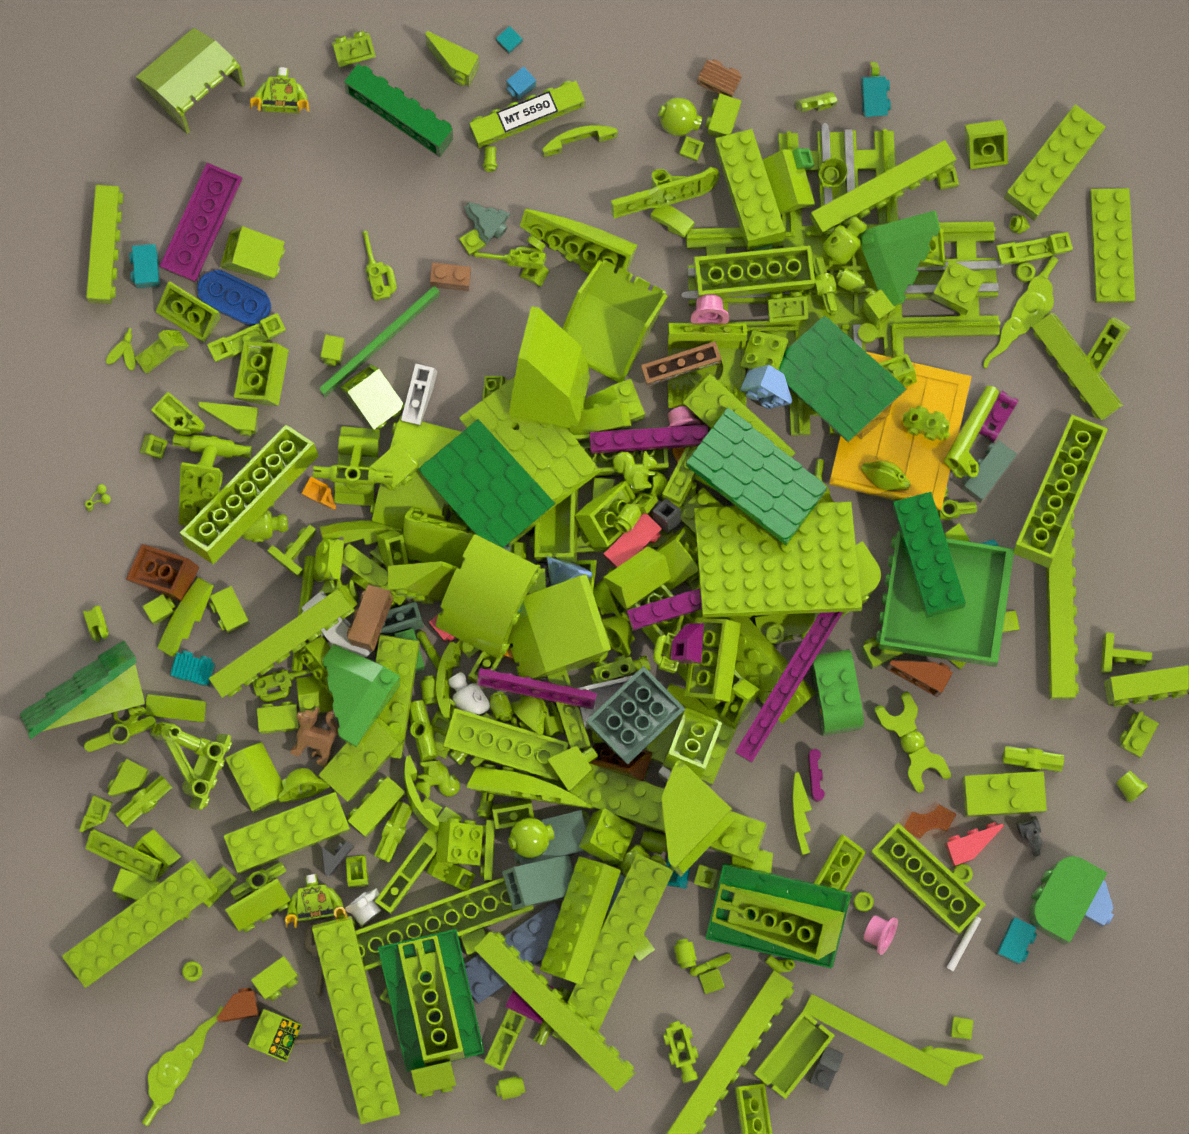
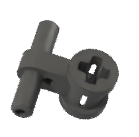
M1032 816L1030 820L1024 822L1017 821L1016 826L1022 839L1027 838L1033 855L1039 856L1042 839L1039 835L1041 828L1037 817Z

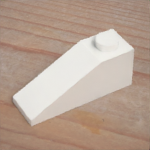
M415 364L401 421L421 425L438 372L435 368Z

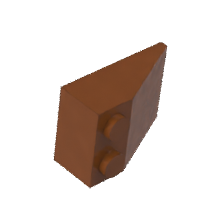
M142 544L126 580L171 599L182 601L194 581L199 566L189 558Z
M892 660L886 667V670L935 697H938L943 692L953 674L950 671V667L942 662L938 664L935 662Z

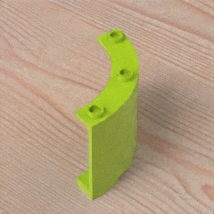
M400 416L398 423L394 422L392 434L394 436L390 448L399 441L418 463V468H420L458 436L461 431L426 422H421V425L401 421L402 416ZM417 468V471L411 476L412 480L405 486L401 484L395 491L388 490L383 483H380L376 502H372L370 513H373V522L403 529L405 515L411 507L421 508V515L427 513L429 518L446 521L448 503Z
M474 534L462 556L464 557L461 569L456 568L441 604L443 610L438 614L436 627L499 659L509 649L510 644H508L513 624L516 625L519 620V609L530 586L536 584L540 574H538L537 565Z

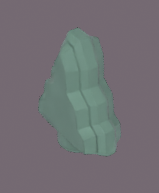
M470 202L464 207L468 217L475 222V229L479 233V238L485 244L494 237L500 239L506 232L508 227L505 225V222L510 216L506 211L502 209L497 211L492 207L485 209L479 204Z

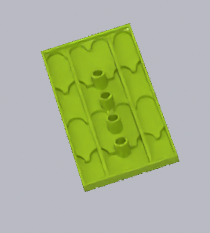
M514 377L459 417V419L466 428L479 419L556 503L553 506L555 507L599 474L600 470L566 427L509 415Z

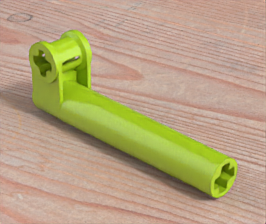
M993 386L985 387L945 457V463L957 478H962L963 476L974 478L978 475L979 465L969 453V450L999 396V391Z

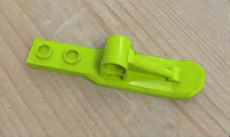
M709 167L702 173L686 177L671 176L664 169H656L652 172V189L611 200V214L615 219L649 208H661L702 196L711 191L719 181L718 168Z

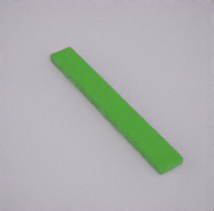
M433 286L325 382L319 389L323 397L326 398L440 296V291Z

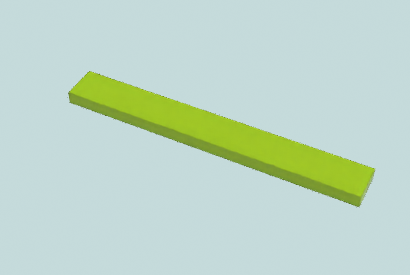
M811 994L804 1008V1011L810 1016L944 1086H947L955 1070L954 1067L814 994Z

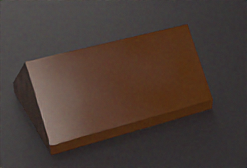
M596 743L592 747L598 757L589 762V764L644 781L652 758V752L642 750L627 764L605 743Z

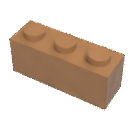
M368 585L366 591L362 592L360 607L355 610L353 625L347 631V639L352 646L374 651L394 599L389 590Z

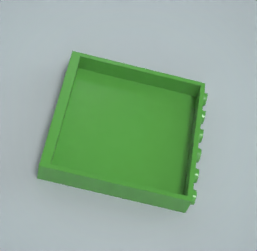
M897 531L896 537L892 536L891 548H894V554L889 555L888 561L891 573L886 574L885 586H888V593H883L882 604L885 605V612L880 613L879 623L883 624L882 631L877 632L876 642L880 643L879 649L997 667L1014 549L946 538L966 603L962 609L926 618L900 532Z

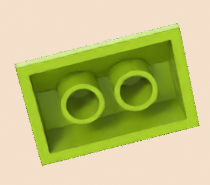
M244 341L234 398L260 405L279 406L289 349L278 343Z
M262 742L244 748L225 758L253 813L279 800L278 796L283 791L282 780Z
M277 878L225 910L238 931L247 933L254 929V924L260 920L264 923L273 917L271 914L277 910L282 912L288 909L291 899Z

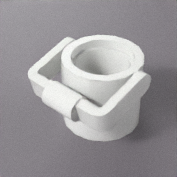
M377 888L365 892L345 908L361 927L381 912V909L373 901L380 893Z

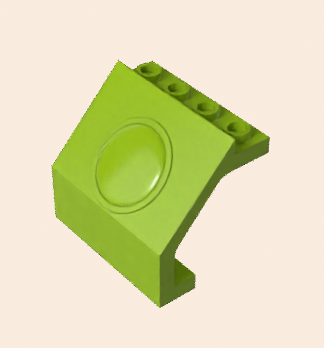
M668 324V356L716 341L722 359L720 364L667 380L668 408L686 406L682 399L708 371L745 405L747 404L746 393L740 390L745 379V368L741 366V362L746 350L747 324Z

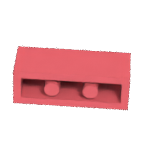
M644 513L633 529L628 531V533H624L604 553L603 557L616 569L645 549L650 542L654 544L662 536L660 534L662 528L648 514Z

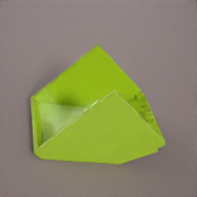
M192 28L136 76L141 85L186 134L190 133L184 113L194 105L191 98H195L198 102L209 92L205 87L207 84L211 89L218 85L224 79L220 74L221 72L226 76L230 74L242 87L245 85L241 66L234 57L214 39L195 28Z
M604 259L603 262L600 260L597 262L578 290L562 329L582 346L588 367L620 383L625 381L654 327L668 295L665 294V290L655 285L651 291L648 290L651 283L638 276L634 282L631 281L634 274L620 267L618 272L615 273L616 265Z
M531 306L517 361L509 415L568 428L571 427V424L578 426L590 380V370L582 346L539 307Z
M587 574L526 595L520 607L521 611L518 612L520 614L519 620L516 625L513 624L508 643L514 646L510 648L515 664L519 662V666L516 667L519 677H530L533 680L544 679L549 675L565 670L570 672L584 668L611 650Z
M679 760L672 769L661 800L669 863L681 877L729 828L736 818L730 813L732 808L686 764Z

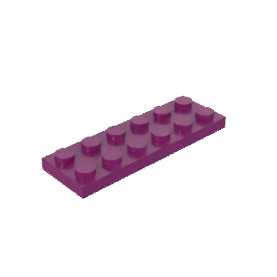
M206 163L162 259L161 269L196 283L243 180L241 176Z

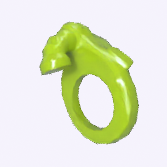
M140 706L129 708L128 711L131 716L126 721L118 718V711L113 712L114 720L118 724H131L138 721V718L145 714L146 709Z

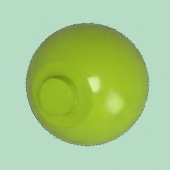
M672 98L664 106L661 105L658 111L661 126L667 133L674 136H683L692 130L697 131L701 125L702 116L697 115V110L693 103L685 98Z
M525 818L514 825L508 842L510 848L514 849L520 856L534 858L546 851L549 841L554 839V831L550 824L544 825L538 819Z

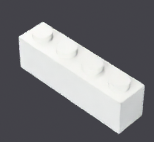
M320 591L301 608L304 610L302 613L327 597L325 593ZM341 617L337 618L339 622L327 631L324 628L321 629L323 632L321 636L325 635L329 640L328 645L330 647L335 644L364 658L372 652L350 644L347 639V631L352 625L346 618L343 620Z

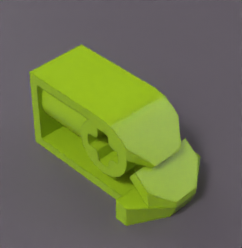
M169 392L151 409L152 413L175 434L187 436L192 435V433H201L205 429V424L199 417L193 414Z

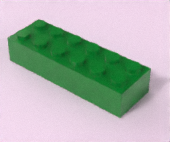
M357 64L344 81L346 93L440 158L453 140L452 125L444 119L441 121L436 118V114L427 108L425 110L420 107V103L414 98L409 99L404 96V92L398 87L393 88L388 85L389 82L382 76L377 77L372 74L373 71L366 65L362 67Z
M932 492L894 501L892 509L925 617L929 618L964 608L966 602Z

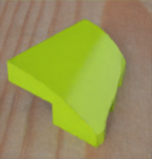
M828 92L795 101V106L797 110L800 109L801 113L815 108L818 112L835 107L838 101L833 92Z

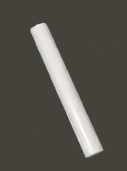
M975 916L947 966V969L954 972L981 918Z

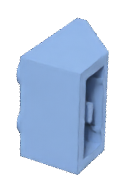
M770 365L748 370L740 389L746 393L748 398L759 401L767 409L791 404L792 398L783 373Z

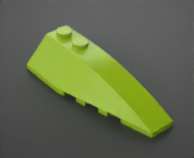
M531 209L524 210L520 223L521 228L537 239L544 240L550 245L551 249L554 251L558 250L565 255L567 260L570 262L574 261L581 266L580 269L589 274L599 260L603 262L604 259L616 265L615 273L618 272L619 267L628 271L638 246L590 225Z
M484 764L483 767H476L467 784L468 789L477 792L592 809V804L577 795L538 778L516 773L514 768L502 767V770H497L494 765Z

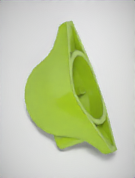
M876 461L863 463L862 472L878 488L883 490L909 489L910 481L893 462Z
M610 568L609 571H608V573H610L611 571H613L614 568ZM602 579L593 589L596 605L601 608L602 615L614 612L616 616L623 617V606L610 592L608 585Z
M617 616L601 619L610 647L628 657L631 654L630 644L635 640L629 623Z
M525 695L519 701H512L510 704L514 713L537 734L543 735L544 719L547 715L544 700Z
M299 768L292 771L287 779L282 780L283 791L279 794L278 799L280 802L301 800L314 796L330 786L326 781L318 778L311 770Z

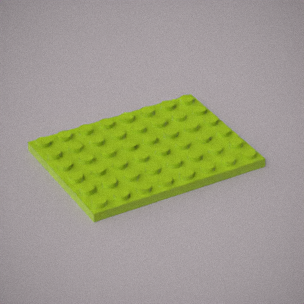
M851 502L817 503L787 546L737 506L694 508L703 618L862 611Z

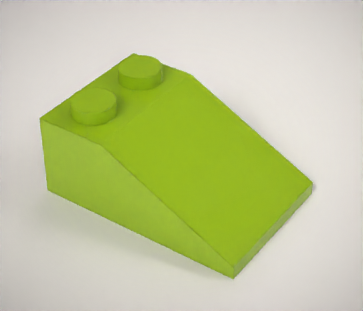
M427 31L425 36L428 49L449 76L454 79L456 84L469 87L479 69V55Z
M632 379L614 384L584 400L583 407L585 410L591 409L590 405L602 403V406L609 405L608 401L620 400V403L628 404L631 424L645 418V412Z
M622 481L592 500L575 515L592 547H609L622 534L614 526L615 519L626 504H632L636 500L626 481Z
M686 707L666 754L663 766L673 769L675 763L680 760L701 778L723 722Z

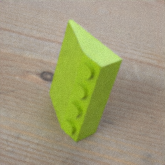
M443 561L388 566V590L395 592V595H404V598L422 602L424 605H432L434 601L443 600L454 572L459 567Z

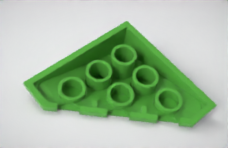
M936 211L876 226L859 234L862 250L877 289L884 292L893 306L904 303L907 297L904 293L908 285H913L919 273L916 269L921 260L925 261L931 249L928 245L933 235L937 236L940 231Z
M333 644L323 658L324 668L327 667L329 676L327 677L329 692L333 694L334 699L332 706L335 719L338 718L340 726L338 733L341 739L357 747L400 687V676L378 663Z

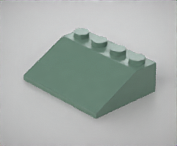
M643 666L585 724L625 763L629 764L685 708Z

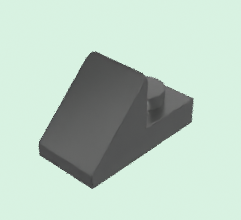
M346 841L345 844L341 842L335 849V856L322 847L324 871L328 878H330L354 848L350 842Z
M827 1046L821 1054L809 1083L828 1091L836 1072L839 1070L844 1054Z

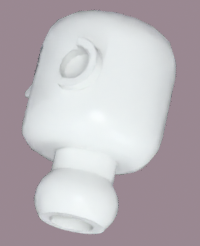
M462 672L448 680L450 687L456 691L452 701L455 702L457 709L476 715H482L489 710L490 703L477 683L468 685L466 676Z

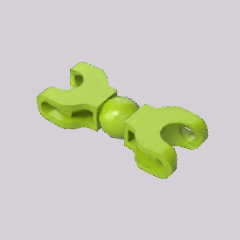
M905 691L901 695L904 711L900 715H889L882 705L876 706L875 712L882 727L888 731H894L901 738L900 744L903 751L910 754L911 765L908 770V778L915 791L920 794L924 791L921 776L926 769L932 768L937 770L945 780L951 778V773L944 758L938 754L931 753L927 746L925 747V738L921 732L917 731L915 725L918 707L910 693Z

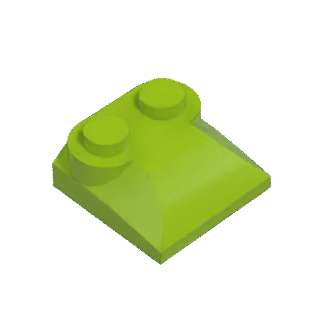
M324 539L317 545L313 571L315 582L340 580L344 540Z

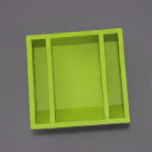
M670 683L667 691L684 708H690L723 722L706 769L700 778L704 783L712 787L737 727L734 728L720 718L724 708L723 705L717 704L709 710L701 699L684 696L685 689ZM684 711L643 749L652 752L651 761L663 765Z

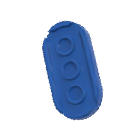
M213 270L208 272L198 282V296L202 302L244 325L254 326L260 323V320L270 315L271 302L265 291L225 271Z

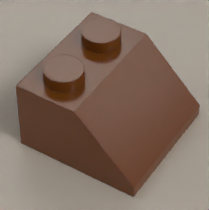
M250 987L238 989V993L233 994L217 1016V1021L222 1023L260 1016L257 992L252 991Z

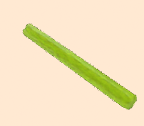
M314 556L305 557L298 616L304 611L301 607L311 600L314 580ZM304 647L293 653L292 671H302L303 662L298 655Z

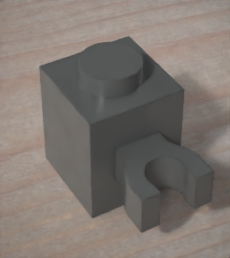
M668 499L661 503L658 500L649 512L653 514V520L667 534L681 522V509Z

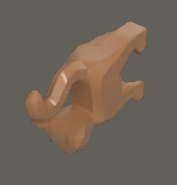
M319 707L314 711L298 712L296 718L299 721L300 728L297 732V743L293 746L290 754L299 757L307 746L314 749L311 756H320L321 758L317 759V764L326 767L332 753L333 741L338 734V726L333 720L335 717L334 710L329 711L325 716L326 723L331 730L313 726L317 720Z

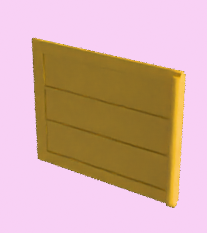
M866 352L878 363L892 359L891 357ZM912 362L917 382L910 386H905L907 390L850 442H847L840 436L829 485L895 501L931 491L937 511H941L950 474V468L944 460L959 434L972 376ZM917 406L926 408L928 413L933 414L934 411L943 413L950 423L949 438H943V441L938 439L932 441L925 438L922 434L915 436L908 433L902 421L904 413L909 412L910 408L916 409ZM876 461L893 462L910 481L909 489L883 490L878 488L862 472L863 463Z

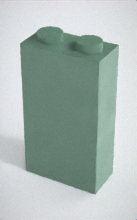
M579 810L540 820L544 825L550 824L554 831V839L549 841L548 848L540 856L526 858L516 852L513 853L516 864L525 865L586 852L579 847L586 830L582 811Z
M569 855L516 866L502 871L513 910L564 899L573 875Z

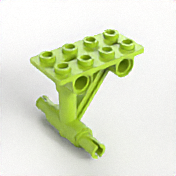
M342 426L338 445V465H332L331 467L313 466V478L330 479V481L335 482L334 502L336 504L371 507L374 501L375 483L392 485L393 472L375 471L374 468H369L378 460L379 429Z
M174 434L173 446L190 448L192 452L202 453L200 462L197 465L182 462L180 466L179 525L187 526L219 493L223 471L213 467L216 456L226 458L238 456L250 459L252 446L237 445L231 440L219 439L216 436L192 435L190 437Z
M161 722L155 724L152 730H150V735L157 740L165 742L185 781L182 784V790L186 795L193 797L189 808L203 810V807L206 808L209 803L210 797L208 795L210 790L216 785L217 778L215 777L217 772L224 765L225 760L223 757L225 752H228L232 745V741H230L232 736L218 734L215 742H212L203 737L197 738L185 733L173 723ZM180 746L194 751V754L198 755L193 770Z

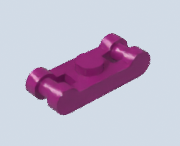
M1002 390L978 434H984L989 437L990 441L994 442L1019 400L1015 397L1012 399ZM1002 402L1009 405L1007 410L1000 406ZM989 424L995 427L994 431L987 428Z
M812 749L808 754L811 797L815 802L821 801L825 796L824 790L820 788V781H823L822 769L818 768V760L821 757V752L818 749Z

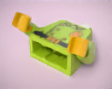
M284 67L277 68V77H268L267 82H264L254 97L250 99L249 109L257 106L258 111L261 110V104L263 112L299 114L301 109H307V112L310 111L307 94L303 87L296 83L295 78H288L289 69Z
M317 874L305 876L306 887L299 888L298 892L294 893L291 898L285 918V926L288 928V924L293 922L295 928H297V921L303 922L335 917L337 920L340 915L347 917V913L340 896L333 888H327L326 884L318 885Z

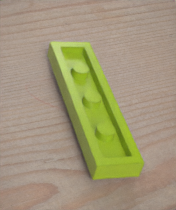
M95 829L90 831L85 847L86 850L150 881L157 880L162 865L161 861Z

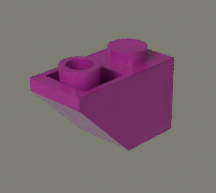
M703 623L685 624L674 637L671 649L672 661L684 664L701 663Z

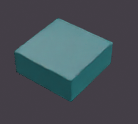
M509 26L496 38V41L510 54L523 42V39Z

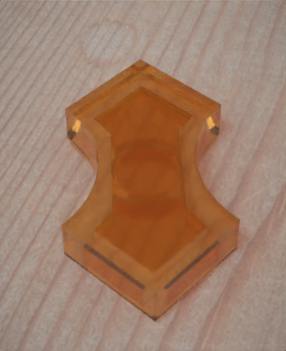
M939 804L934 811L927 814L912 812L904 828L919 839L929 830L940 829L947 832L956 813Z

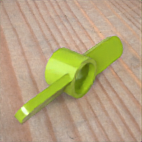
M149 716L128 725L116 724L109 732L85 741L84 748L86 751L92 752L113 743L124 745L130 741L131 736L153 728L156 720L154 717ZM122 727L127 730L125 740L117 741L114 739L113 734L117 728Z

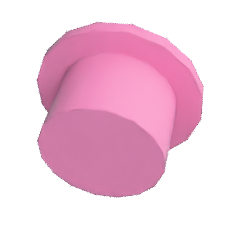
M703 295L696 300V310L691 314V322L728 323L729 314L723 309L722 298L717 295Z
M687 406L675 408L668 413L670 424L668 427L704 425L701 420L696 419L695 413Z
M875 915L866 928L864 941L877 946L878 954H884L895 936L898 919L893 917L890 921H887Z

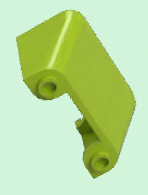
M411 507L405 515L403 538L408 560L423 562L443 561L459 568L462 567L464 560L462 556L475 533L467 524L464 526L429 518L427 513L421 515V508Z

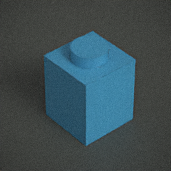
M522 67L506 80V90L511 97L515 96L520 100L536 87V79L525 67Z

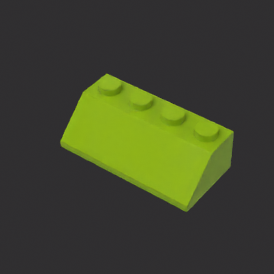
M695 618V623L704 624L701 663L689 664L684 696L730 702L741 623L727 619Z

